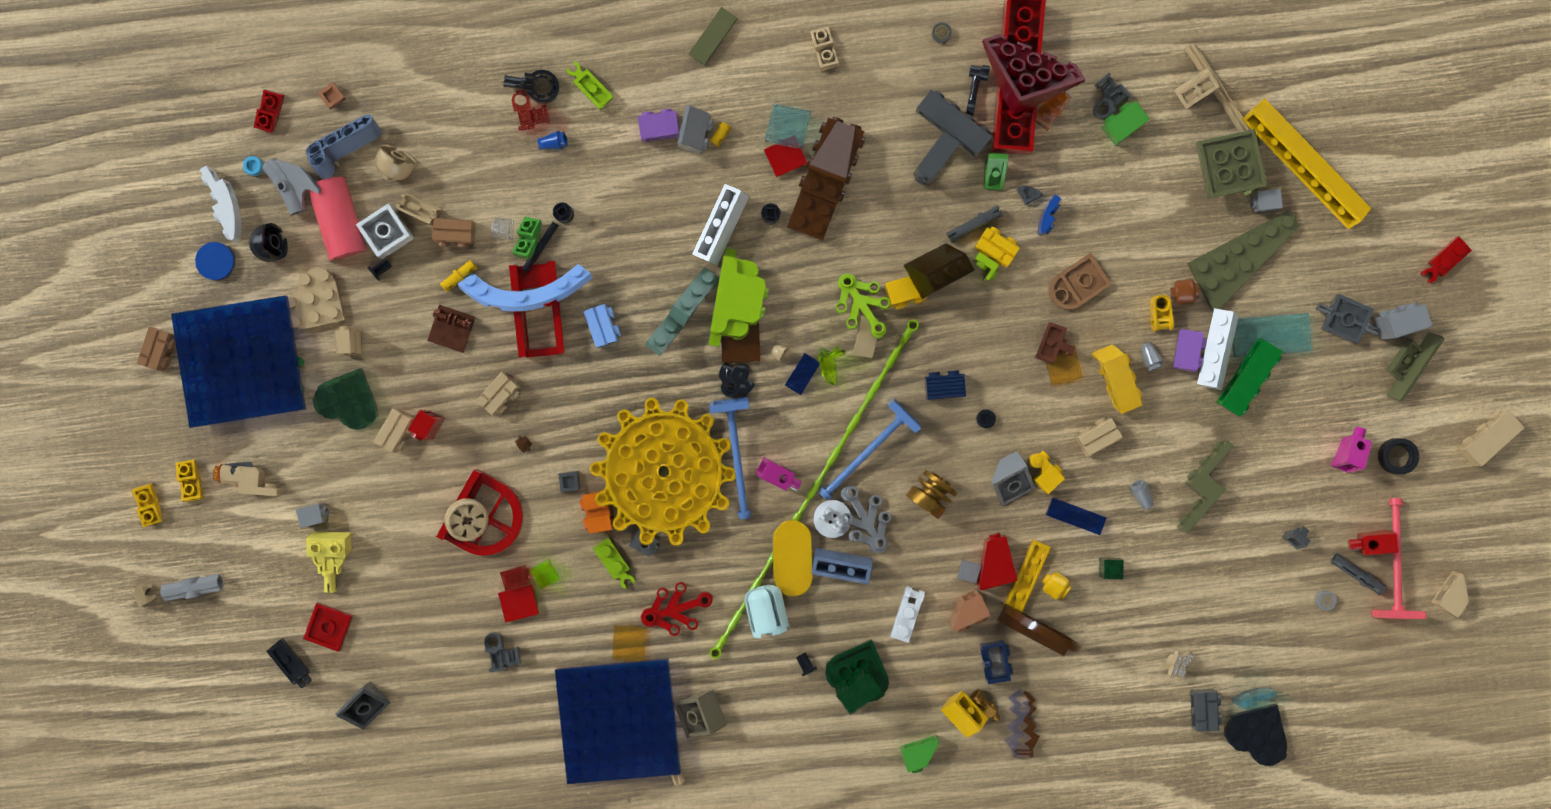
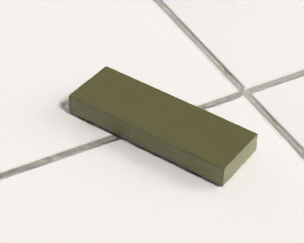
M721 7L689 52V56L705 66L737 21V17Z

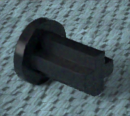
M385 258L373 268L370 266L367 268L376 280L379 281V276L389 270L392 265Z
M806 652L796 657L804 672L801 674L802 677L818 669L816 666L813 667Z

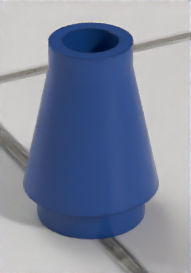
M558 130L545 137L538 138L540 150H563L568 145L564 131L560 132Z

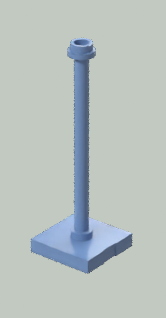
M748 397L710 402V413L725 412L728 417L740 511L737 514L740 519L751 518L752 511L748 510L735 413L737 412L736 410L749 408Z
M894 398L888 403V407L896 414V419L827 488H821L819 493L824 499H831L833 497L831 493L901 424H907L915 433L921 429V424Z

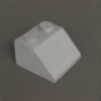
M686 105L678 138V145L681 150L703 154V149L707 150L709 138H706L707 131H711L713 125L710 113Z

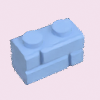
M602 304L583 311L596 348L619 341L618 336H621L618 325L614 326L612 318H615L612 307Z

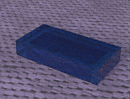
M804 353L785 386L801 395L819 367L820 362Z

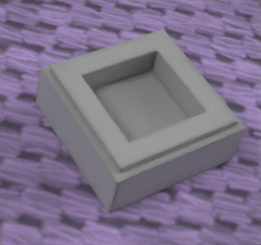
M962 559L957 578L976 583L981 565Z

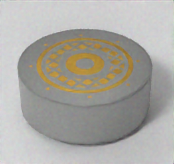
M1326 590L1320 591L1315 597L1316 605L1323 610L1333 609L1337 602L1336 596Z

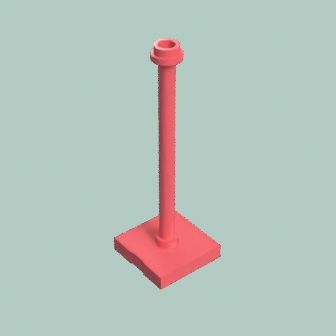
M1390 498L1388 505H1392V531L1397 534L1399 553H1393L1394 606H1392V610L1371 609L1372 617L1426 619V611L1405 610V606H1402L1400 505H1404V502H1402V498Z

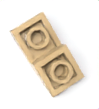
M826 26L810 31L820 70L824 71L838 67L839 61L829 27Z
M861 314L856 329L857 338L853 354L855 356L873 358L877 338L871 335L872 326L866 317Z

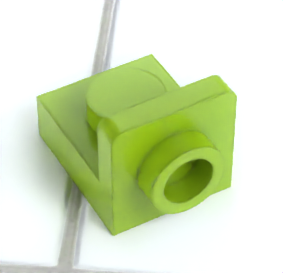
M981 252L974 258V261L977 262L975 264L977 267L984 271L986 269L989 270L983 280L986 282L989 279L993 280L999 272L997 270L999 264Z

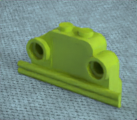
M725 248L710 329L709 346L720 347L722 336L732 337L735 340L744 339L749 332L748 325H756L760 318H764L766 307H763L762 303L763 299L767 300L769 288H765V281L758 277L757 265L752 261L736 259L737 250Z

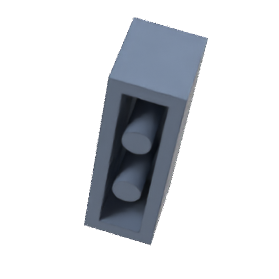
M816 548L811 574L869 584L873 558Z

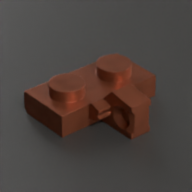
M1049 322L1035 358L1054 365L1057 355L1061 357L1062 354L1073 356L1076 347L1067 344L1068 340L1064 339L1067 328Z

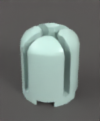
M763 585L753 588L745 594L744 602L753 638H762L761 634H773L775 636L786 632L787 628H790L782 592L779 587Z

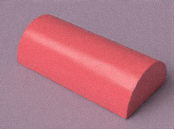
M333 177L317 181L316 184L321 189V192L315 193L309 189L308 192L329 262L366 252L367 248L363 235L356 225L359 222L346 178Z

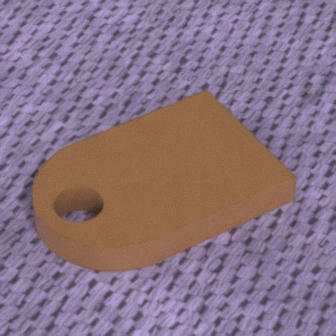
M1089 253L1052 279L1049 285V296L1057 307L1070 310L1084 304L1112 284L1092 254ZM1058 290L1064 291L1066 295L1063 301H1059L1056 298Z

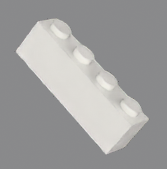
M727 184L724 185L693 255L715 266L718 265L747 203L748 195Z
M1214 309L1197 383L1202 387L1222 390L1239 318V315L1235 312Z

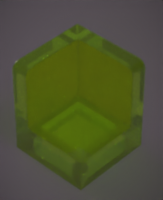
M550 559L530 569L540 590L559 580V575Z

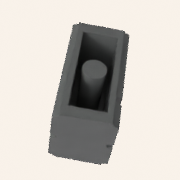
M1214 689L1190 690L1192 729L1197 732L1219 731V725L1222 724V716L1218 713V706L1221 705L1220 694Z

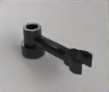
M971 65L969 77H972V85L966 110L968 115H974L980 80L988 81L990 66Z

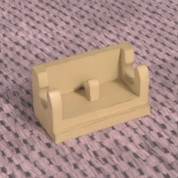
M1206 68L1173 91L1185 109H1187L1220 86L1211 71Z
M408 193L401 194L402 200L400 203H396L395 209L432 226L433 219L439 218L442 209Z

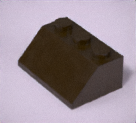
M947 243L903 265L922 299L975 271L966 253Z

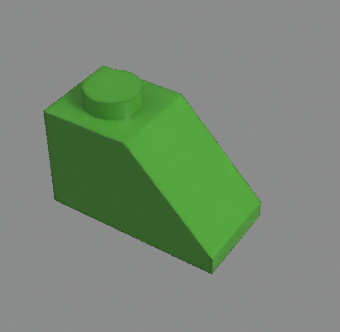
M936 735L900 746L908 772L918 773L927 767L939 744Z

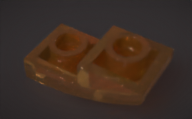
M1063 92L1045 101L1036 113V123L1048 131L1072 96Z

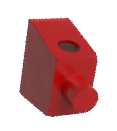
M1388 529L1357 533L1358 539L1348 540L1349 551L1359 550L1364 555L1399 553L1397 534Z

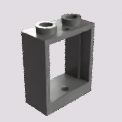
M944 131L913 173L914 179L921 185L926 184L928 186L960 142Z

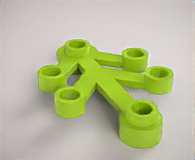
M843 274L838 279L841 296L836 304L837 313L845 314L847 312L846 302L850 293L854 300L850 317L846 320L847 328L850 330L857 328V317L860 308L872 326L871 335L877 339L883 338L886 334V326L884 323L877 321L867 305L887 310L890 307L889 298L882 297L878 299L860 295L857 289L869 291L873 295L877 294L880 290L879 283H864L857 281L852 274ZM849 280L851 284L845 285L844 281ZM877 286L878 289L873 291L870 287ZM887 301L888 305L882 306L881 302ZM840 305L845 306V309L839 310L838 307ZM849 321H854L856 324L850 326L848 323ZM880 326L882 331L877 332L875 328Z

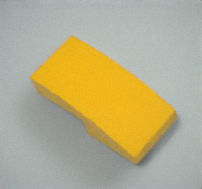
M196 460L176 462V479L180 482L181 501L190 502L203 499L201 478Z
M149 483L133 488L131 491L138 505L136 511L142 526L146 527L162 522L161 508L153 484Z

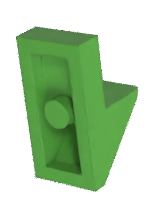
M988 154V160H985L984 189L1003 190L1008 165V154Z

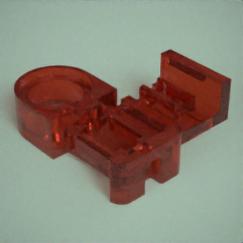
M517 90L513 93L512 106L514 112H518L521 125L518 126V130L534 129L535 124H550L547 104L541 105L542 108L535 109V107H532L531 109V102L527 92ZM517 95L525 96L526 102L523 105L516 103L515 97Z

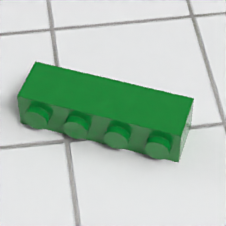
M1257 338L1215 403L1239 417L1244 415L1249 409L1251 400L1259 394L1263 382L1269 379L1272 368L1281 361L1283 351L1266 340Z

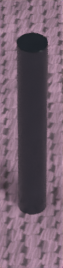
M555 222L551 223L536 246L531 260H527L521 270L528 274L559 227L558 224Z

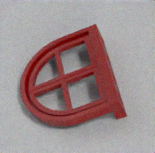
M473 469L456 501L465 498L474 499L482 484L499 492L501 495L488 515V525L496 527L507 535L498 543L486 546L477 545L483 534L475 539L474 543L460 541L450 535L444 522L436 537L442 541L447 540L474 555H493L508 548L518 537L523 524V509L519 498L511 488L481 470ZM504 497L509 502L513 513L511 528L493 518Z

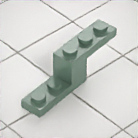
M704 267L674 303L668 316L646 341L645 346L661 356L689 322L697 307L718 283L720 278Z

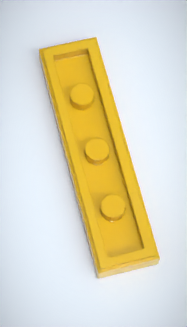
M1032 539L1017 573L1018 581L1013 582L1002 609L1005 604H1008L1023 612L1049 554L1050 546Z

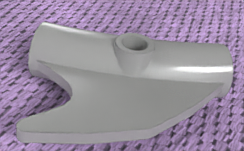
M276 158L268 160L263 165L262 169L279 191L290 215H296L307 210L304 203L305 191L307 189L315 193L321 192L313 178L301 166L280 161Z

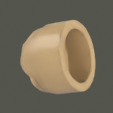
M776 345L772 348V356L778 361H782L788 348L783 345Z

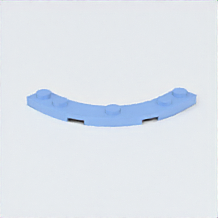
M578 264L558 280L546 286L528 291L500 290L488 285L474 273H471L458 283V286L469 297L486 307H498L502 311H527L542 308L546 303L554 300L558 302L568 297L591 280L592 275Z

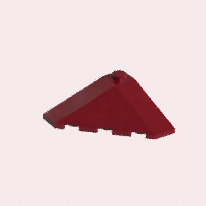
M1001 34L982 40L1003 99L1012 114L1031 109L1086 80L1076 64L1069 62L1068 65L1056 61L1057 56L1043 52L1042 55L1031 51V46L1021 42H1017V45L1005 41L1006 36Z

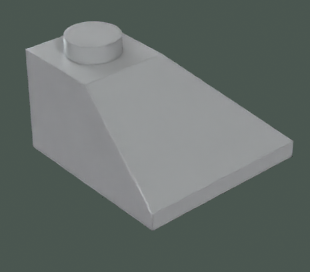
M1017 451L999 461L991 482L1001 506L1035 489L1029 469Z

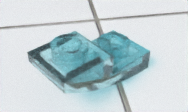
M1271 687L1255 688L1236 695L1232 698V702L1238 705L1239 708L1250 709L1251 706H1257V698L1259 701H1270V698H1277V691Z

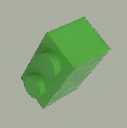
M1137 101L1132 104L1127 102L1119 108L1121 112L1118 115L1111 114L1104 120L1106 124L1101 128L1114 145H1117L1150 119Z

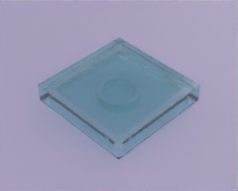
M773 104L765 142L803 149L811 111Z

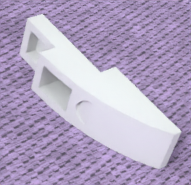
M204 166L200 169L202 173L201 179L206 186L210 187L212 191L210 193L211 197L217 203L212 206L215 212L213 216L218 223L222 224L224 228L222 231L228 240L239 242L241 241L242 221L235 192L229 181L225 179L219 180L213 168Z

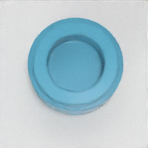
M249 156L243 162V169L251 176H258L263 172L264 163L258 157Z

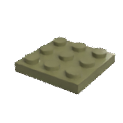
M1255 129L1196 142L1208 199L1267 186Z

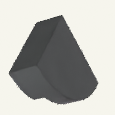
M1030 186L1016 188L1025 205L1043 196L1038 189Z

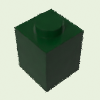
M1099 557V577L1103 579H1123V559Z

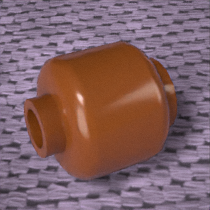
M1193 279L1177 280L1174 283V287L1170 288L1171 299H1175L1178 305L1193 304L1196 302V298H1199L1198 283H1195Z

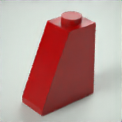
M1000 532L990 534L989 538L984 541L981 568L977 582L980 591L1018 581L1006 536L1001 535Z

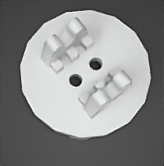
M827 500L816 508L813 522L821 535L828 538H837L845 534L850 525H842L840 522V516L850 513L844 503L838 500ZM845 516L844 519L848 522V517Z

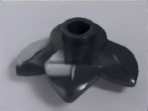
M728 363L722 365L719 371V378L722 382L721 391L726 397L747 394L753 389L755 384L747 380L749 376L748 365L741 364L734 368ZM728 385H733V386H734V389H733V390H729V389L727 388V386H728Z

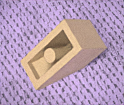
M1452 571L1431 603L1448 615L1456 618L1464 614L1469 599L1464 575Z

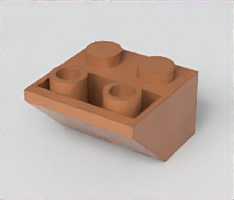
M977 590L958 597L949 621L954 631L963 632L969 629V625L975 622L976 624H981L987 620L986 617L990 616L984 600Z

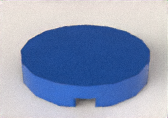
M209 242L203 245L198 250L195 258L196 268L199 273L211 280L225 279L232 273L231 271L236 264L235 255L232 250L225 244L218 242Z

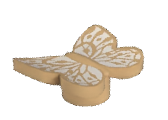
M1175 651V654H1170L1165 664L1166 668L1169 669L1168 676L1171 678L1174 676L1183 678L1186 675V667L1191 664L1195 654L1185 652L1181 655L1178 651Z

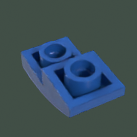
M1056 194L1049 200L1041 215L1037 233L1040 236L1044 233L1048 234L1055 226L1052 224L1055 218L1050 213L1054 214L1061 206L1058 204L1061 198Z

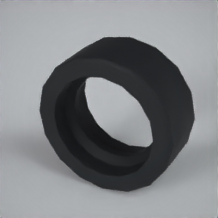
M1392 438L1380 446L1378 461L1380 466L1389 473L1407 474L1417 467L1419 451L1417 446L1410 440ZM1395 445L1404 446L1409 453V459L1403 467H1394L1390 464L1389 451Z

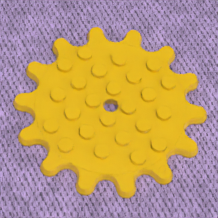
M649 398L645 401V413L641 417L633 416L626 409L619 411L617 419L621 424L620 432L616 435L602 432L597 438L599 445L607 451L606 459L601 462H593L589 468L593 476H600L606 482L605 489L595 496L596 504L599 506L614 505L618 510V514L613 520V527L618 531H622L630 524L637 525L640 529V542L644 545L651 544L658 532H665L669 537L670 543L678 546L683 542V531L687 526L695 527L700 533L708 532L710 529V523L706 517L708 510L711 508L725 510L729 507L728 498L720 492L721 484L726 481H733L736 478L735 469L726 467L721 462L722 455L731 448L730 440L727 438L715 440L710 436L709 431L714 424L713 416L704 414L698 420H692L688 416V403L683 399L677 400L673 409L669 412L661 410L659 402L655 398ZM662 466L668 469L666 477L659 475V469Z

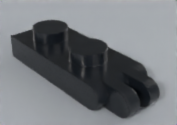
M284 638L280 639L266 651L293 685L297 683L300 688H304L306 686L305 682L309 684L312 681L308 675L310 673L309 669Z

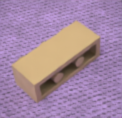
M1498 410L1494 412L1487 423L1481 424L1476 429L1477 432L1462 441L1463 445L1458 450L1473 466L1482 467L1525 428L1510 411Z

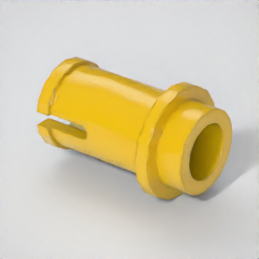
M723 121L721 124H718L719 127L709 140L717 147H720L727 134L731 133V127Z

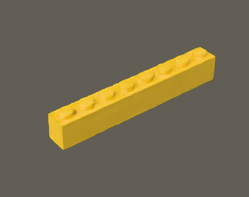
M1265 98L1252 107L1242 118L1244 123L1251 130L1255 129L1256 135L1347 229L1361 222L1372 209Z

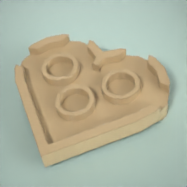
M312 268L301 274L298 279V292L291 294L284 301V315L292 327L311 329L346 321L337 280L329 271L321 268Z

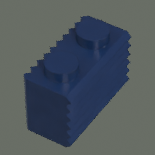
M959 370L948 371V375L940 376V372L929 373V377H924L926 400L966 397L965 375L959 374Z

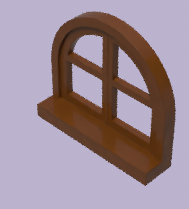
M1005 604L997 619L998 622L1062 656H1065L1068 649L1079 653L1082 648L1072 638L1008 604Z

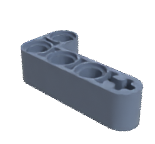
M364 115L310 144L306 149L309 164L321 179H328L335 173L333 162L377 139L381 135L382 129L371 115Z

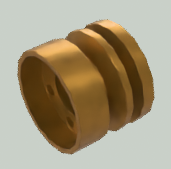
M925 469L923 474L929 478L926 482L919 477L918 480L923 485L922 489L912 486L906 496L939 519L946 510L940 502L942 500L948 503L952 502L945 495L949 493L956 497L958 493L950 483L938 474Z

